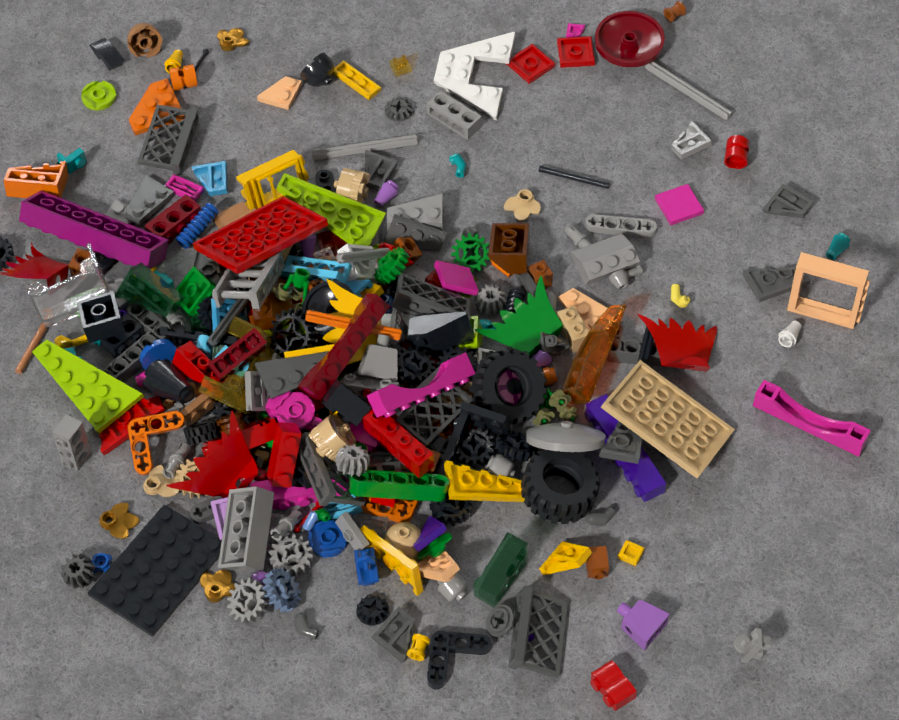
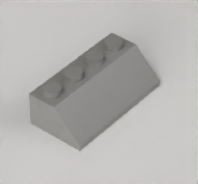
M260 487L229 490L218 563L219 569L241 572L263 571L274 492Z

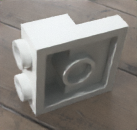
M346 244L337 252L339 254L372 250L373 247ZM377 259L350 262L352 268L347 279L348 281L370 279L371 282L379 283L374 276L376 273L374 270L378 268Z

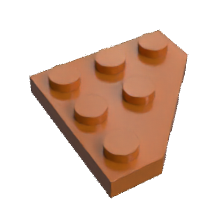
M167 78L151 83L131 114L129 124L135 136L148 132L157 104L181 109ZM159 112L161 119L169 115L167 112ZM178 115L175 118L177 121L185 119V115ZM172 119L164 122L165 125L175 123ZM160 124V125L154 127V129H157V128H160V127H163V126Z

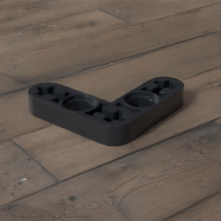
M450 631L435 632L431 638L427 672L429 687L437 690L445 686L449 653L485 655L491 650V639L484 634ZM439 638H443L444 641L442 643V650H438ZM459 639H464L467 645L465 647H458L455 643ZM470 640H473V648H470V646H471V641H470ZM480 641H484V648H480ZM436 656H441L444 658V662L438 665L433 662V659ZM435 670H439L438 683L434 682Z

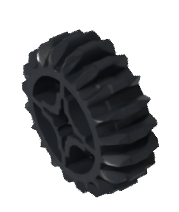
M290 308L288 311H281L282 315L277 314L275 316L277 321H271L274 328L268 329L272 332V335H269L268 338L273 339L270 345L276 346L274 352H280L279 356L284 358V352L296 350V346H298L301 340L305 341L297 350L317 347L314 342H318L320 339L315 336L320 331L315 330V327L318 326L317 323L306 321L307 311L302 312L301 309L294 310V308ZM292 319V323H290L289 327L287 329H283L285 324ZM302 325L304 326L306 333H304L301 329ZM288 332L296 333V335L300 337L292 336V334H289Z

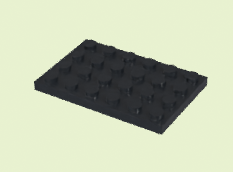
M164 504L88 591V595L153 637L197 585L201 575L207 572L220 556L222 540Z

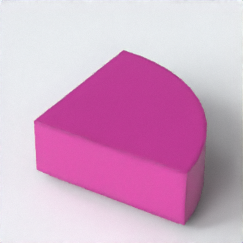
M568 23L566 38L581 36L585 30V25Z

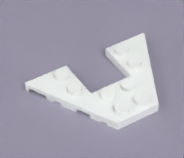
M515 32L440 52L434 84L445 88L447 92L455 94L462 101L497 120L503 88L470 84L475 60L509 64L516 36Z

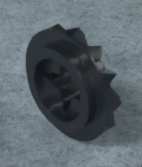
M369 594L368 597L362 598L359 604H357L356 614L362 623L375 626L387 619L389 606L386 600L380 598L379 595L371 596ZM376 604L377 611H373L370 615L368 608H372Z

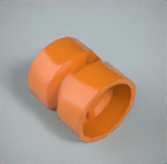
M193 64L183 66L182 69L179 67L169 69L173 91L182 90L184 86L188 88L198 86Z

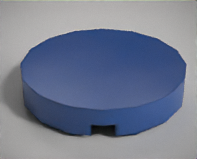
M158 339L153 341L152 345L144 347L139 359L146 370L157 359L165 360L164 358L173 362L177 348L171 340Z
M336 521L317 522L312 530L309 531L308 541L316 555L334 557L345 550L348 542L344 539L342 531L335 523Z

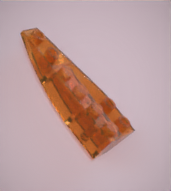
M625 304L609 306L595 322L581 343L562 388L564 394L571 397V402L567 403V405L590 403L627 307Z

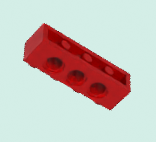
M373 409L363 417L364 430L419 479L434 467L433 453L392 417L385 418L384 415L376 417Z

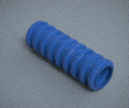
M206 203V207H202V211L195 215L194 219L191 220V224H188L187 228L183 229L184 232H181L180 236L176 237L179 245L189 249L190 245L194 243L193 240H196L197 236L201 235L200 232H204V228L208 227V223L211 224L212 219H215V215L219 214L218 209L213 204Z

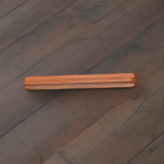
M312 310L307 311L305 318L308 322L346 329L351 321L350 318ZM377 324L370 335L378 336L380 334L390 336V339L400 340L402 330Z

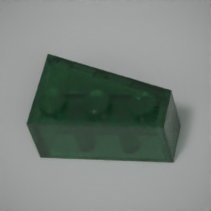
M143 263L130 268L115 293L116 298L126 299L129 303L144 306L145 309L165 317L176 312L185 296Z
M509 532L506 533L482 575L473 584L474 596L492 607L497 606L528 563V543Z

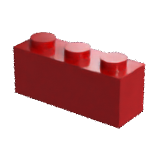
M277 422L267 478L272 487L291 488L302 434L297 423Z

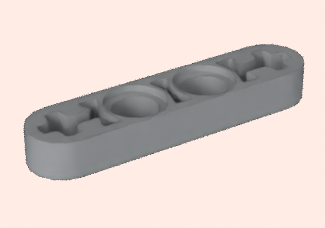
M593 214L589 215L585 220V228L593 233L652 237L657 232L656 222L650 219ZM615 223L617 226L615 228H609L607 224ZM631 224L635 226V228L629 230L625 226Z

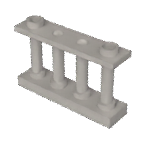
M282 251L268 260H263L260 264L252 266L264 267L262 270H246L243 273L236 274L227 268L212 292L216 307L220 308L226 298L249 299L253 309H260L285 268ZM239 277L257 278L255 281L238 280ZM232 288H251L249 291H231Z

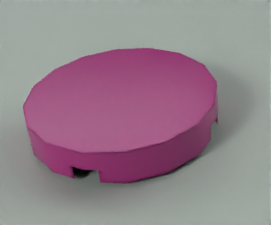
M302 392L286 393L276 404L275 413L277 421L297 423L300 430L305 429L312 423L315 417L313 401Z

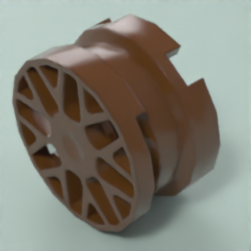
M234 412L240 430L247 427L246 421H243L242 418L244 416L243 412ZM231 414L216 420L217 425L221 427V435L222 432H225L227 435L229 434Z

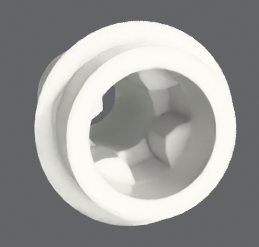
M792 321L790 325L779 333V343L784 347L795 345L802 327L798 321Z

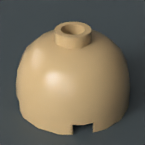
M399 522L391 526L387 530L384 540H388L397 550L403 551L409 559L415 560L418 558L417 554L419 552L415 550L413 545L420 537L421 530L409 522Z

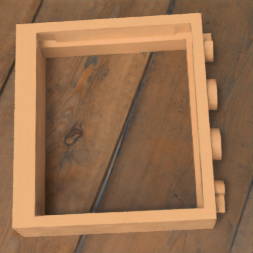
M801 252L795 270L787 311L853 329L855 322L859 323L870 284V280H867L869 271ZM804 273L858 287L852 311L800 297Z

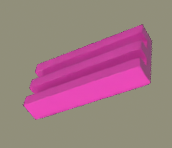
M175 174L165 184L167 188L174 191L175 195L183 197L186 194L195 202H197V198H200L201 193L205 191L203 186ZM186 186H188V187H190V188H192V189H195V190H197V191L195 192V191H193V190H190V189H188Z

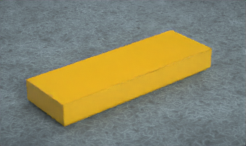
M344 60L334 68L333 75L368 100L381 91V87Z

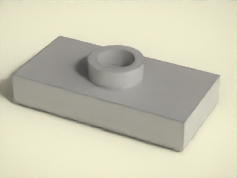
M347 511L341 514L335 523L342 531L344 539L351 544L354 550H365L369 546V541Z

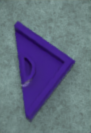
M429 516L421 530L420 537L416 540L413 547L419 552L443 534L447 528L442 522Z

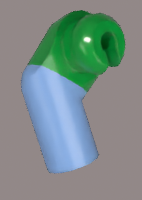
M325 508L311 511L302 527L310 531L316 521H329L331 514Z

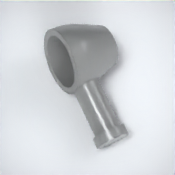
M638 265L627 271L625 269L618 270L609 276V280L618 290H621L629 285V277L643 273L642 267Z

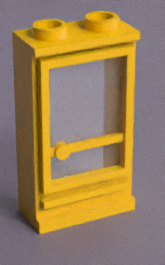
M291 150L236 176V180L243 186L241 194L247 200L245 204L249 210L254 208L257 210L284 196L277 191V185L284 173L308 182L309 175L304 169L305 160L301 154L298 155L294 150Z

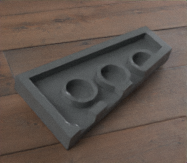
M329 351L256 362L254 365L270 400L298 389V385L309 370L322 360Z

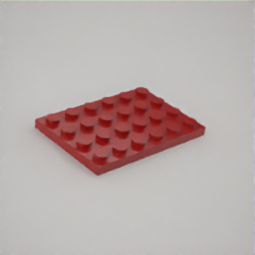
M282 196L194 242L193 246L194 250L239 274L254 265L260 264L263 260L275 256L278 252L291 247L296 242L306 239L309 235L321 231L322 228L328 226V220Z

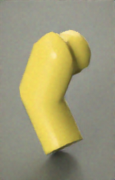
M673 284L671 286V301L680 308L687 307L690 303V298H686V295H680V285Z

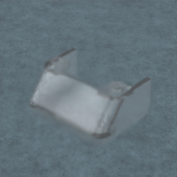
M90 243L86 245L91 257L81 262L80 274L47 288L42 281L29 283L27 278H22L38 317L45 327H52L80 315L77 305L78 301L111 292Z

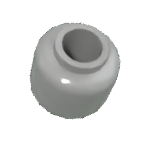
M502 454L492 455L485 467L489 474L495 476L500 474L512 478L516 471L513 469L514 462Z
M457 572L454 578L448 582L437 581L439 584L437 590L449 602L455 599L460 601L467 594L465 591L467 582Z

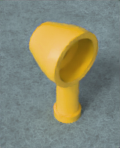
M85 334L73 340L60 335L56 337L54 344L61 348L74 346L75 349L78 345L88 343Z

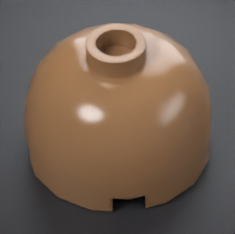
M139 23L129 30L127 45L134 56L147 55L146 58L152 57L161 49L162 37L154 25ZM141 48H142V49H148V48H149L150 50H149L148 52H144V51L141 50Z

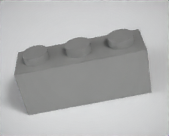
M623 234L571 252L585 286L609 278L612 273L618 270L625 269L627 271L635 268L640 263L633 244Z

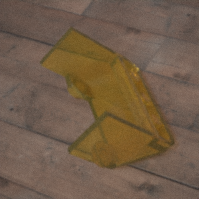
M234 316L228 333L241 338L255 327L268 344V348L253 358L247 370L257 371L254 364L271 360L276 346L271 345L272 341L263 329ZM236 374L229 375L223 384L204 376L198 392L243 413L253 412L246 411L245 376L243 378Z

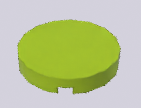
M93 81L87 84L82 89L81 95L82 103L85 107L97 111L111 107L117 97L114 86L107 81Z

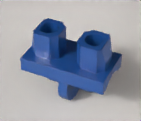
M374 547L367 550H354L358 584L370 586L378 583L379 578Z

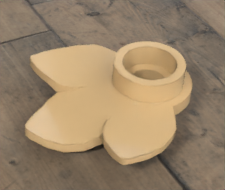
M527 189L519 191L515 197L508 198L504 204V210L514 211V216L518 221L526 220L530 213L539 214L541 208L539 202L534 200L532 192Z
M162 465L152 468L149 472V477L143 484L144 491L149 495L159 494L162 497H171L178 494L179 489L166 486L176 483L175 477H177V474H175L173 479H168L162 474L164 470Z

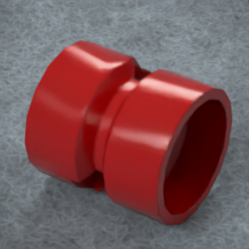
M733 135L727 139L724 163L727 167L742 169L747 166L750 142L746 137Z

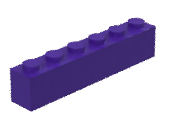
M607 394L586 403V412H584L586 420L589 423L592 422L594 429L606 435L605 444L619 422L601 408L608 398ZM642 446L638 464L614 460L615 464L623 469L627 482L631 481L636 496L641 497L644 502L665 493L666 482Z

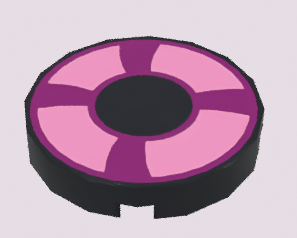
M508 369L501 371L495 379L497 396L504 404L508 406L515 405L521 396L520 380L515 373Z

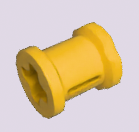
M414 634L411 648L407 651V656L413 660L423 661L425 659L424 652L426 646L430 643V639L421 634Z

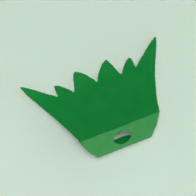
M540 275L535 298L530 293L527 295L528 305L515 298L514 308L516 314L500 310L505 324L492 322L491 324L496 329L474 330L516 350L527 351L530 359L539 350L542 351L540 346L541 332L559 337L563 323L549 302L543 279Z

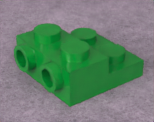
M193 266L171 296L189 315L197 319L200 315L196 312L200 308L198 304L206 297H211L213 289L217 285L208 279L198 268Z

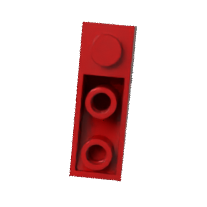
M191 341L176 349L172 364L184 376L213 389L229 381V378L222 383L208 366L211 360Z

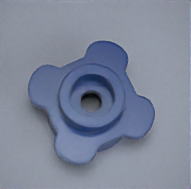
M104 553L93 555L92 563L96 567V570L93 572L103 571L105 573L110 567L112 556Z

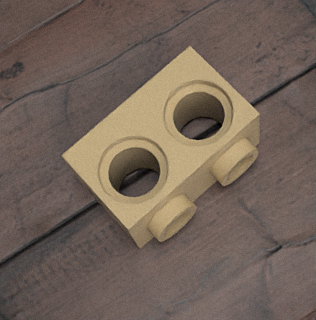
M575 306L558 311L557 316L563 323L561 333L564 339L570 341L569 348L571 352L574 353L590 347L591 334Z

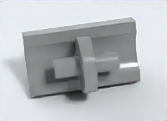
M755 628L748 636H737L733 644L738 652L744 653L741 662L748 663L752 658L760 659L763 656V650L768 651L771 648V637L762 635L760 628Z

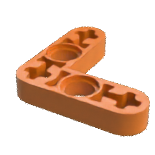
M171 411L136 418L129 422V439L133 464L137 473L148 475L153 468L149 436L182 429L186 419L181 412ZM174 416H177L179 419H181L180 421H178V425H175L173 422L167 423L169 427H166V421L164 418L167 417L168 421L174 420ZM156 419L162 421V426L159 429L152 428V422ZM145 421H147L149 431L146 428L139 429V433L133 430L137 423L140 426H146ZM144 442L146 444L143 452L136 451L137 443ZM137 456L143 457L144 462L146 464H149V466L145 468V471L139 468V466L142 465V459H137Z
M364 497V500H369V503L361 507L364 513L398 523L410 522L419 500L407 501L399 499L394 508L390 507L388 512H382L379 510L382 506L381 504L376 503V509H374L373 505L375 503L371 502V497ZM405 506H407V514L401 517L400 513H403Z

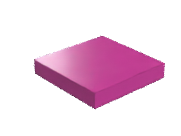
M688 184L655 195V201L670 226L704 214V209Z
M436 260L434 267L443 289L473 296L477 295L479 290L470 268Z

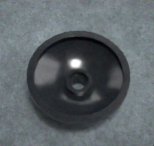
M331 280L338 286L354 294L351 288H349L346 284L339 281ZM327 281L316 285L308 292L303 301L302 312L312 310L330 314L336 310L329 301H338V299L333 294ZM318 324L315 327V330L320 331L316 335L323 337L329 331L336 329L335 327Z

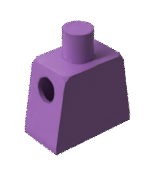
M639 600L633 608L623 602L617 609V613L624 617L621 628L643 650L648 648L669 621V613L642 600Z

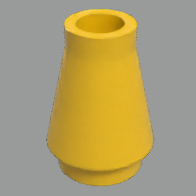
M175 50L165 61V70L168 73L170 68L179 67L181 69L184 55L181 50Z

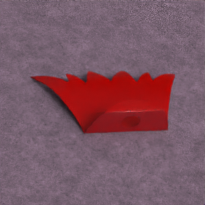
M31 242L33 257L25 254L26 258L29 259L26 260L15 256L20 264L6 262L13 269H2L7 272H0L2 275L15 278L46 279L48 293L52 295L66 285L69 264L46 257L37 251ZM59 275L60 284L56 286V278Z
M637 314L654 338L662 366L703 372L710 369L708 361L715 341L717 326H713L705 333L704 325H702L696 332L690 320L686 321L682 329L674 319L670 318L668 328L661 319H658V326L651 319Z
M231 411L229 436L222 432L223 445L208 441L210 458L196 457L193 459L199 472H188L186 475L191 480L166 485L167 487L212 497L221 496L227 498L230 489L246 488L258 475V468L246 445L233 411ZM242 477L245 478V480L237 488V480Z

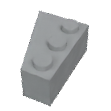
M443 194L387 208V232L394 214L443 231Z

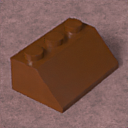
M492 223L489 259L507 273H527L530 246L529 223Z
M249 277V279L252 281H255L257 279L254 277ZM278 278L273 287L277 288L279 283L286 284L287 280ZM271 289L261 308H252L253 320L258 332L274 328L271 321H277L275 316L277 314L282 315L281 311H288V309L293 308V299L279 300ZM292 319L289 320V321L285 324V326L288 325V324H290V323H292Z

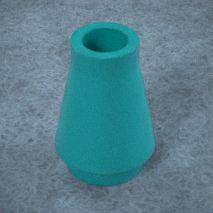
M844 233L834 235L825 255L831 260H835L850 246V238Z

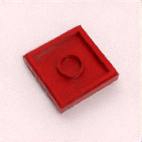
M591 36L557 38L560 68L595 66Z
M531 44L511 57L510 63L507 65L530 84L553 69L556 63L534 44Z

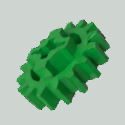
M468 233L467 238L461 235L462 240L456 239L457 246H452L455 252L451 253V256L456 257L453 263H459L458 265L470 268L472 274H474V269L481 272V266L487 267L485 261H490L487 256L489 249H486L490 246L489 243L484 244L485 238L478 239L477 233L474 237H472L471 233ZM470 241L475 242L474 244H470V245H467V244H466V242H470ZM481 247L484 250L483 258L479 255ZM460 249L463 251L464 254L461 260L459 258ZM468 250H470V251L475 250V251H474L475 256L473 257L472 255H470V256L468 257V252H467V251H468ZM469 262L477 263L475 265H467Z
M400 247L389 251L387 255L379 260L378 268L374 270L376 272L374 274L375 279L383 285L389 284L391 280H395L405 270L404 265L408 263V253Z

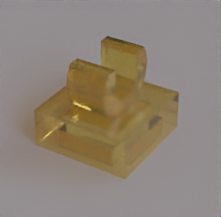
M405 55L397 59L394 57L393 60L389 61L395 77L412 72V68Z

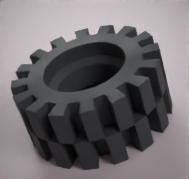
M217 419L203 420L202 422H196L185 427L183 431L187 444H200L221 436L220 427L216 422Z

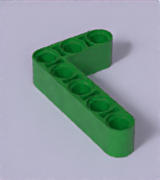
M356 443V447L362 446V450H367L368 452L364 444ZM369 465L366 473H361L360 477L357 475L351 477L348 474L349 492L358 497L441 502L446 499L449 479L444 475L424 474L419 479L414 473L369 470Z

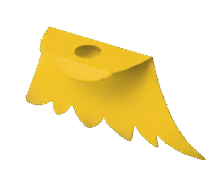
M327 279L330 289L338 299V301H329L338 310V312L330 314L351 319L355 308L363 298L350 293ZM382 318L380 319V321H379L377 324L381 325V323H382ZM335 327L336 329L325 334L323 339L336 344L346 329ZM368 335L363 342V353L367 345H377L378 336Z

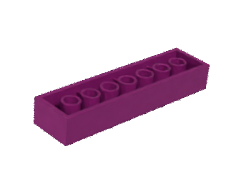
M42 190L21 202L20 222L25 223L29 227L38 228L44 233L56 235L59 239L71 241L77 246L89 248L92 252H99L108 258L117 259L123 264L135 266L141 271H149L166 259L169 240Z

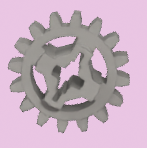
M293 534L292 538L289 539L285 535V540L277 541L278 545L272 544V550L269 551L271 558L269 559L273 569L283 568L284 572H290V576L294 573L298 577V572L306 573L305 567L311 568V561L314 560L312 555L313 549L310 547L309 541L304 542L302 536L296 539L295 534Z
M251 578L247 580L241 579V585L235 583L236 589L229 591L232 597L227 598L228 601H231L227 608L232 610L230 616H234L236 621L246 624L249 622L255 623L256 618H262L261 612H267L264 607L269 602L266 601L264 596L267 593L262 588L264 587L261 585L262 582Z

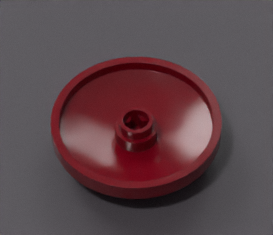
M637 11L613 13L599 23L595 32V46L599 54L608 62L621 67L632 68L647 65L658 58L664 48L665 35L661 25L651 16Z

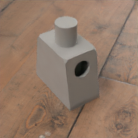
M379 334L377 345L369 344L366 346L357 375L380 380L389 379L394 382L397 381L398 351L394 348H388L390 336Z

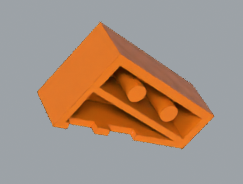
M60 161L58 165L49 166V163H44L42 167L32 168L31 165L8 168L3 180L6 196L28 198L42 190L61 198L68 179L66 161Z

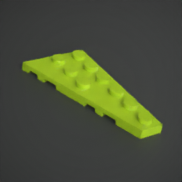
M286 173L283 174L277 185V191L286 198L327 218L328 226L326 227L348 244L371 246L386 216L385 212Z
M47 339L32 351L99 434L145 397L141 392Z

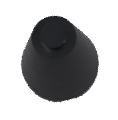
M164 358L165 360L157 359L147 367L144 373L146 376L145 382L143 381V387L147 392L182 404L192 399L194 395L193 387L172 364L171 360Z

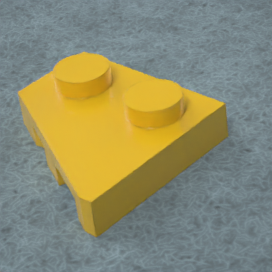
M562 541L539 570L543 575L579 568L587 561L592 552L589 547Z

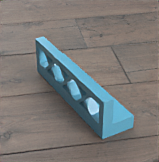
M288 255L285 268L280 275L283 278H289L290 274H294L297 268H303L310 272L308 281L321 279L325 282L329 279L346 284L352 265L350 263L339 264L337 261ZM292 262H298L299 266L292 265ZM309 264H313L314 268L306 266H308ZM328 266L330 270H325L322 268ZM340 268H344L343 274H341L337 270H339Z

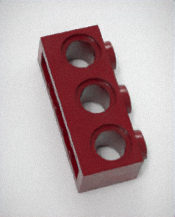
M185 194L145 225V230L168 239V244H170L175 237L184 232L183 229L187 228L188 224H191V220L201 211V206Z
M254 327L210 361L208 366L222 383L268 348V344Z

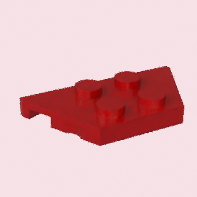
M142 398L99 434L102 446L100 451L102 454H108L129 439L128 425L131 420L165 412V409L161 405L157 406L149 400ZM137 423L136 427L133 428V430L138 432L139 429L144 428L145 426H140Z

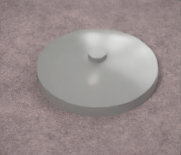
M561 421V423H549L528 429L526 441L534 447L551 451L586 452L604 447L606 435L588 426L573 424L570 421Z

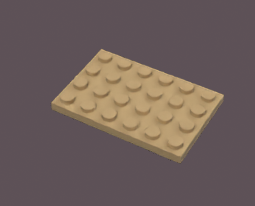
M639 360L601 406L603 410L697 479L735 430L641 360Z

